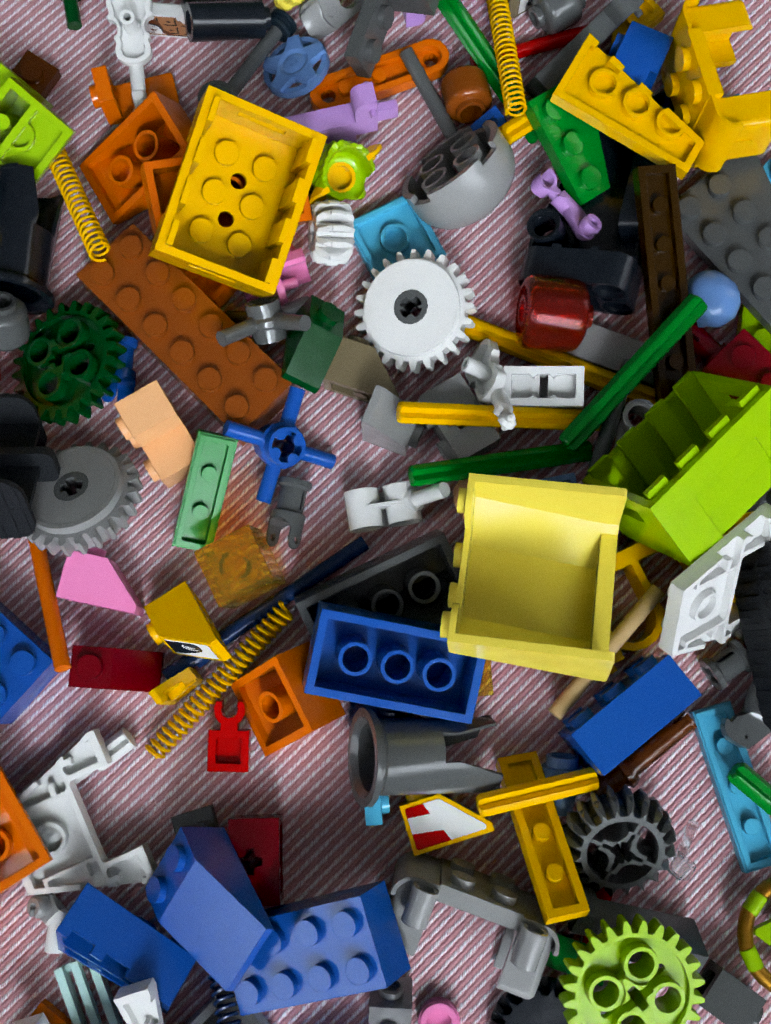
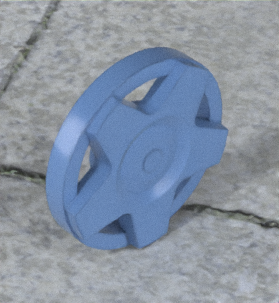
M299 34L288 37L287 41L276 48L270 57H266L263 63L264 81L270 91L277 97L284 99L301 97L314 90L325 78L330 64L328 52L321 41L316 38L300 37ZM321 60L319 68L315 71L313 68L314 64ZM272 74L275 75V78H274L273 82H272ZM301 83L297 87L290 88L293 84Z

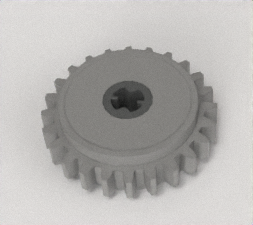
M87 442L85 446L73 444L71 448L56 451L61 467L59 478L55 481L37 482L31 506L37 525L33 534L28 536L27 539L34 543L41 551L47 548L51 555L54 556L60 550L67 557H71L74 551L80 550L82 554H87L89 548L95 546L99 549L102 548L104 542L109 539L115 540L117 538L116 534L122 528L127 529L129 527L127 520L130 516H136L138 513L134 504L142 502V497L138 492L143 489V485L139 480L141 476L126 453L121 454L116 446L109 450L103 442L98 447H94L91 442Z

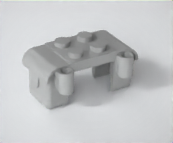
M413 851L403 854L397 860L394 867L389 897L406 954L415 955L423 930H426L435 902H441L506 927L493 964L494 967L501 969L496 988L524 999L533 998L550 952H552L553 956L557 957L560 950L555 924L545 925L536 895L519 889L515 885V881L506 875L492 872L491 876L476 871V867L472 863L460 858H452L449 861L444 858L438 859L425 853L414 856Z

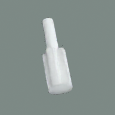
M122 727L121 730L105 741L113 762L98 768L100 772L106 770L133 748L137 747L134 737L126 728ZM94 771L77 778L75 780L76 785L80 783L82 780H84L86 777H88L90 774H92Z

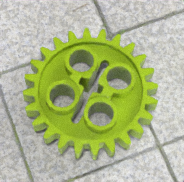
M636 913L632 925H629L622 914H618L616 927L613 928L604 919H601L602 933L596 935L592 930L585 929L586 937L589 940L586 946L575 941L572 943L578 953L577 959H563L571 974L559 976L558 980L567 991L560 993L558 996L563 1007L567 1008L563 1015L568 1024H621L624 1018L634 1015V1018L629 1024H685L687 1020L700 1021L701 1019L692 1007L694 1004L705 1003V998L695 989L705 984L704 978L696 971L701 964L693 954H690L692 951L691 946L683 938L679 939L680 935L671 926L664 929L663 924L655 917L647 925L646 920L639 913ZM643 951L639 961L628 964L633 954ZM609 980L603 990L593 992L594 987L599 982ZM635 986L632 991L628 992L631 987ZM668 987L667 992L663 996L655 998L660 989Z

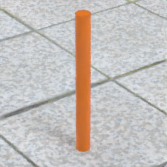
M28 540L54 671L64 672L71 668L47 549L41 551L34 543Z

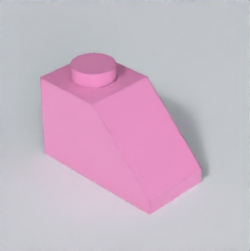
M93 547L88 549L87 554L74 551L71 557L66 556L56 597L143 617L145 611L143 605L118 564L105 557L107 551Z

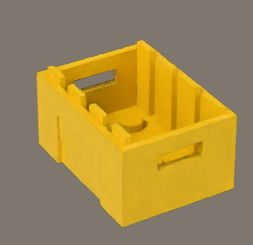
M208 85L198 103L186 139L188 145L166 211L160 218L148 256L259 298L274 295L327 136ZM234 174H240L244 177L245 186L243 189H236L232 186L231 177ZM227 212L232 216L233 222L230 227H223L219 224L218 216L220 213Z

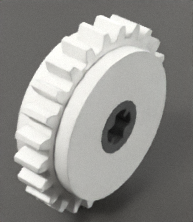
M411 249L410 258L407 259L401 252H397V262L391 264L386 258L383 259L385 269L379 272L373 268L371 270L372 275L375 277L373 282H362L363 287L368 291L366 295H357L356 300L363 304V309L354 311V315L363 320L362 323L356 326V330L361 334H367L363 339L367 340L370 346L375 347L379 357H382V363L390 368L395 362V369L404 373L407 365H409L412 372L419 374L421 365L424 364L429 371H434V361L439 359L444 365H447V353L450 351L456 355L461 353L456 346L459 340L466 343L469 342L470 339L464 331L465 328H475L476 324L468 318V315L476 313L477 307L468 301L472 300L476 295L472 288H465L470 283L465 274L459 275L461 269L455 262L448 266L449 260L445 255L441 254L435 261V255L428 249L423 258H421L416 249ZM414 307L421 310L416 317L410 313Z

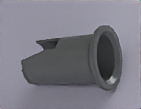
M370 707L359 708L353 716L348 741V771L354 799L360 807H373L379 796L481 793L500 789L504 776L502 773L461 761L446 762V746L476 738L481 729L496 726L497 722L491 718V715L473 717L472 724L440 718H377L376 713Z

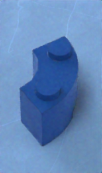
M632 21L625 35L618 32L610 49L609 56L614 55L625 66L623 71L638 85L643 83L651 90L674 38Z

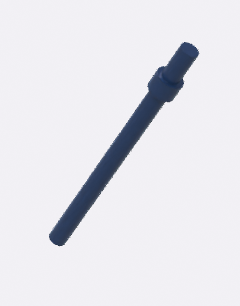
M361 536L220 630L219 634L225 645L227 646L261 623V619H267V613L274 614L275 612L272 610V607H277L280 610L281 607L278 605V601H282L284 606L294 600V596L311 589L369 550L364 539ZM183 655L164 668L162 673L168 680L188 667L194 668L198 666L201 668L212 660Z

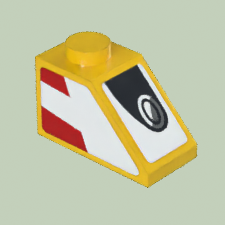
M186 581L144 606L151 621L146 624V628L157 645L164 642L174 654L218 661H227L232 657L200 598Z
M445 794L405 795L406 801L399 803L414 856L495 831L492 822L487 817H481L477 811Z

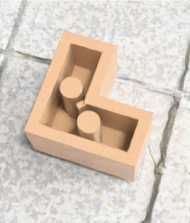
M155 380L114 403L115 408L120 414V417L115 419V423L125 439L129 440L135 449L143 448L148 457L143 464L153 481L156 482L161 479L168 488H171L186 479L195 440L158 381Z

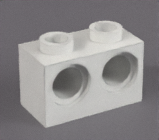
M504 366V372L506 373L504 389L512 406L583 409L585 366Z

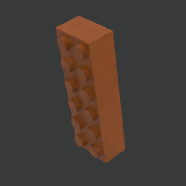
M134 224L129 226L109 244L110 250L107 254L95 257L96 259L105 258L107 261L95 262L92 260L76 274L86 290L223 427L227 420H231L259 430L284 408L290 386L296 387L295 384L281 378L282 369L249 337L224 347L221 346L216 339V333L235 325V323L177 266L148 256L152 241ZM238 440L242 447L246 444V442Z

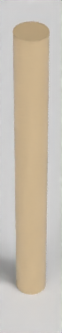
M651 585L610 634V652H615L616 654L665 596L661 589ZM574 677L547 710L558 720H561L594 680Z

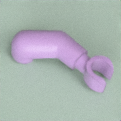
M551 168L542 175L540 172L532 180L531 191L539 198L548 196L552 200L550 203L565 218L577 239L581 241L591 240L601 230L602 224L596 215H586L581 206L565 190L561 191L557 187V176Z

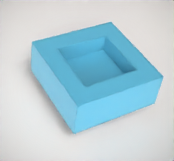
M389 795L379 796L373 807H364L366 826L383 825L382 814L390 813Z

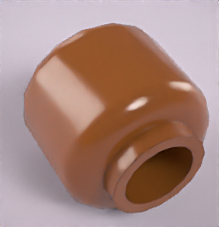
M462 65L454 68L444 77L441 83V94L446 112L450 115L451 119L463 124H472L490 109L492 94L487 76L482 69L477 66Z

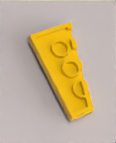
M589 33L553 92L550 102L656 165L676 164L677 177L683 179L705 141L670 108L663 109L652 98L653 92L643 83L638 85L623 71L625 66L614 55L609 58L598 47L600 42Z

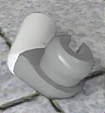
M53 893L34 895L28 901L27 911L31 917L40 918L48 927L44 952L62 954L63 952L58 950L56 929L68 913V910Z

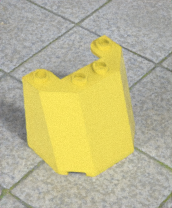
M469 473L467 488L459 487L457 499V513L464 514L465 523L463 543H455L453 567L460 568L458 583L450 582L448 607L451 608V612L443 611L440 626V638H447L449 653L607 682L615 662V652L609 651L618 531L627 500L628 489Z

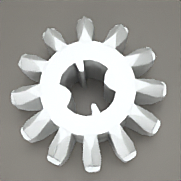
M337 200L315 201L311 210L313 220L308 223L307 237L309 239L308 249L310 250V257L313 262L325 264V266L347 264L353 254V244L355 243L354 232L356 229L354 228L352 208L349 204Z

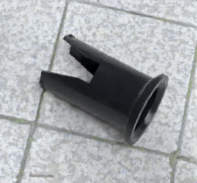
M5 163L0 165V291L20 298L26 304L28 315H40L47 313L48 309L52 310L55 307V298L48 290L64 199L61 193L52 198H37L33 166Z

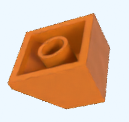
M310 642L275 655L232 683L231 687L237 700H245L247 712L245 716L265 757L346 715L338 699L306 694L303 691L302 679Z

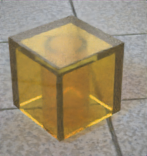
M249 524L194 551L214 598L221 608L235 609L287 583L270 546L266 542L262 530Z

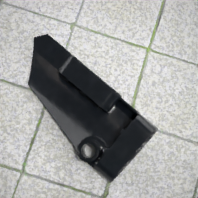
M665 90L652 96L663 109L670 108L674 112L675 109L671 97H667ZM599 131L610 188L581 205V208L586 215L594 214L600 219L602 224L601 230L595 234L593 239L581 241L576 238L565 218L551 203H549L547 208L534 212L527 222V231L531 238L526 249L518 283L528 291L572 307L605 314L631 315L635 310L643 277L632 171L638 166L656 164ZM561 183L558 188L563 191L565 189ZM553 230L550 234L543 236L546 232Z

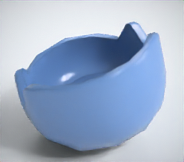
M705 270L698 272L687 280L688 294L698 295L708 306L705 313L697 320L699 328L706 326L720 328L736 317L741 305L740 291L727 275L717 270Z

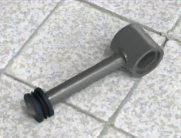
M274 9L271 12V29L258 42L230 81L226 83L220 80H213L204 84L198 93V103L208 85L237 97L278 41L286 42L287 38L295 33L297 25L293 18L281 9Z

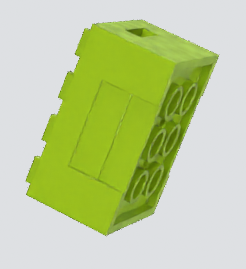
M694 370L692 372L688 371L672 387L673 391L665 399H660L644 414L645 419L636 427L632 426L616 442L617 446L608 455L604 454L587 471L589 474L582 482L588 485L628 489L627 500L619 524L621 533L634 541L690 566L721 540L723 535L771 488L770 385ZM729 395L737 396L739 398L737 400L731 399Z

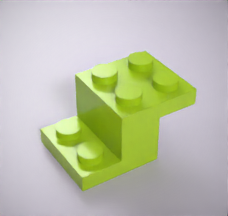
M0 61V165L18 163L33 166L35 184H37L75 135L76 131L51 111L54 107Z

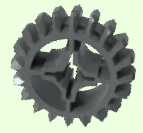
M625 784L619 792H614V789L607 785L606 794L598 796L597 793L591 791L590 801L584 802L577 799L576 807L578 811H567V824L562 825L577 872L580 874L581 884L590 883L595 893L604 888L610 896L617 889H622L628 896L631 887L638 886L644 891L645 881L648 879L659 882L658 870H669L668 858L676 856L673 844L676 842V833L671 825L672 820L668 812L664 811L660 802L654 796L648 798L647 793L641 788L632 793L631 789ZM642 826L648 828L644 839L640 837L639 833ZM590 842L597 846L595 854L587 850Z

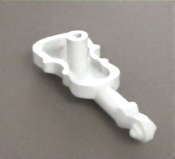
M106 0L109 12L107 20L109 23L117 26V34L114 36L116 56L122 64L129 67L134 111L147 98L144 65L153 56L150 46L151 36L146 31L148 22L154 19L152 0Z
M486 338L478 345L471 357L467 356L464 359L461 370L465 372L468 386L475 389L474 393H476L477 400L486 405L493 403L495 408L493 413L498 417L501 429L503 431L513 430L517 423L513 413L514 408L510 404L504 389L506 373L503 371V366L499 364L500 350L497 342Z

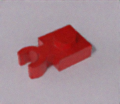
M224 700L216 701L214 715L217 721L220 722V728L208 730L207 772L250 771L251 729H239L240 721L243 720L247 712L245 700L238 701V710L235 716L225 714Z

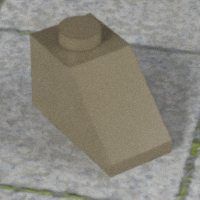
M349 335L348 338L343 337L323 380L324 389L369 403L375 386L379 385L399 397L375 347L370 346L367 340L358 336Z

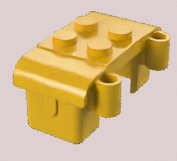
M685 0L671 33L674 39L662 65L661 78L667 97H671L675 109L674 113L705 141L691 168L698 167L706 172H718L725 160L760 155L766 151L771 142V90L722 98L724 91L716 68L727 67L737 61L729 38L732 32L753 29L744 2L734 0L698 6L700 0Z

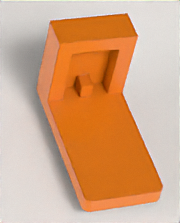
M106 65L91 68L94 85L88 87L95 109L102 108L110 126L122 123L135 108L131 96L130 82L114 86ZM171 73L145 78L147 97L153 91H156L180 104Z

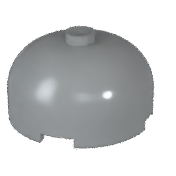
M486 120L482 124L483 128L472 131L468 125L457 131L450 138L443 140L421 159L424 165L420 168L416 177L409 176L406 178L402 186V196L422 221L438 229H460L489 216L507 195L515 175V157L510 144L494 121ZM452 165L455 166V168H456L457 171L459 172L458 174L455 172V170L453 169Z

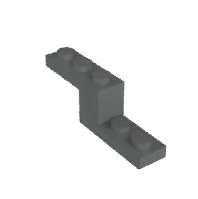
M364 0L344 54L358 77L371 78L375 64L381 58L382 45L387 31L392 27L394 11L434 16L440 0Z

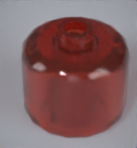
M532 274L525 278L520 287L515 316V332L519 344L526 349L570 352L579 348L585 338L587 329L592 325L594 309L593 305H590L587 285L580 280L555 275Z

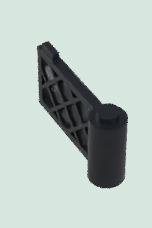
M179 0L184 13L185 29L189 42L263 39L266 30L271 29L270 9L268 6H264L262 0Z

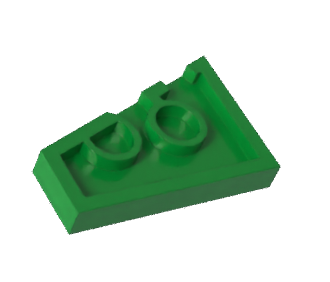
M556 85L528 101L525 114L565 191L581 206L610 188L599 130L550 102L552 94L558 86Z

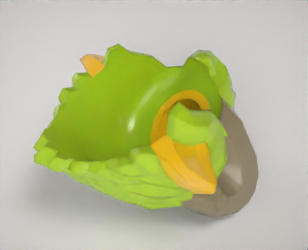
M343 139L338 142L332 140L329 144L325 143L309 190V194H311L309 196V203L314 204L315 201L337 200L341 202L343 200L365 198L364 183L366 177H369L375 170V163L373 161L382 149V145L374 144L366 148L361 144Z

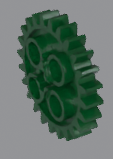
M75 300L70 307L60 303L58 314L48 309L46 314L47 321L45 322L36 319L37 330L35 333H30L28 344L19 347V350L24 352L23 356L13 360V363L20 366V370L12 374V378L20 382L13 389L14 392L31 400L36 406L40 419L51 425L54 422L60 426H65L67 421L76 425L79 422L80 415L88 419L91 418V407L93 405L103 409L101 397L103 395L113 397L114 393L109 386L111 383H120L122 380L119 376L115 375L117 369L126 367V363L118 359V356L127 351L126 347L119 344L125 337L123 333L117 330L119 323L110 318V314L99 307H95L89 302H85L82 305Z

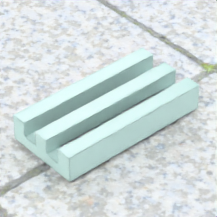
M73 960L57 967L54 970V974L72 1024H87L69 973L71 971L90 1024H103L83 970L85 965L77 960ZM89 968L108 1023L123 1024L118 1008L113 1001L114 997L107 978Z

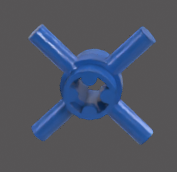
M290 386L280 421L264 425L259 430L231 420H227L224 424V436L253 444L255 453L266 464L256 500L271 504L281 469L292 467L300 460L328 469H332L336 463L335 454L307 446L303 434L295 426L305 394L303 389ZM274 439H286L281 451L277 447H272Z

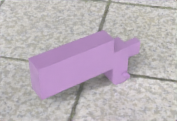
M365 81L350 90V103L284 118L326 135L325 143L327 144L332 140L338 142L341 139L357 143L356 135L378 131V121L398 117V105L396 99L378 103L373 82Z

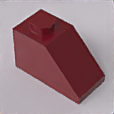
M73 645L68 687L150 692L162 683L165 653Z

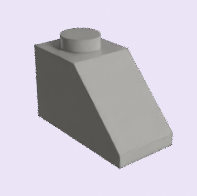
M376 385L361 420L362 439L405 457L409 446L417 448L424 427L418 424L397 422L396 407L398 402L403 400L386 388Z

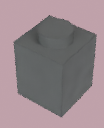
M710 959L701 974L705 984L695 988L705 998V1003L699 1005L724 1024H759L763 1016L762 1007L767 1000Z

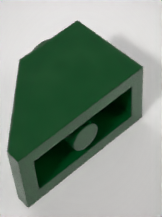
M311 295L296 313L309 316L311 327L308 331L287 330L281 378L315 394L320 389L343 339L345 312L338 309L332 303L325 302Z

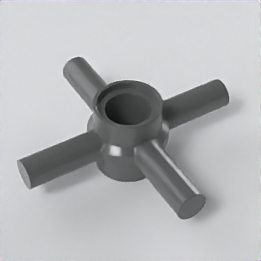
M268 296L245 303L246 311L228 310L225 314L235 325L218 331L216 339L224 347L252 335L253 342L256 345H264L285 339L287 337L286 330L308 331L311 327L310 317L296 313L308 300L309 296L301 297L282 306L279 297Z

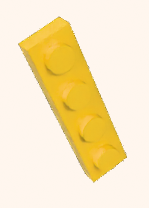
M536 751L497 758L495 765L497 772L504 775L501 781L502 788L545 778ZM550 801L510 811L545 925L586 917L590 908L554 802Z

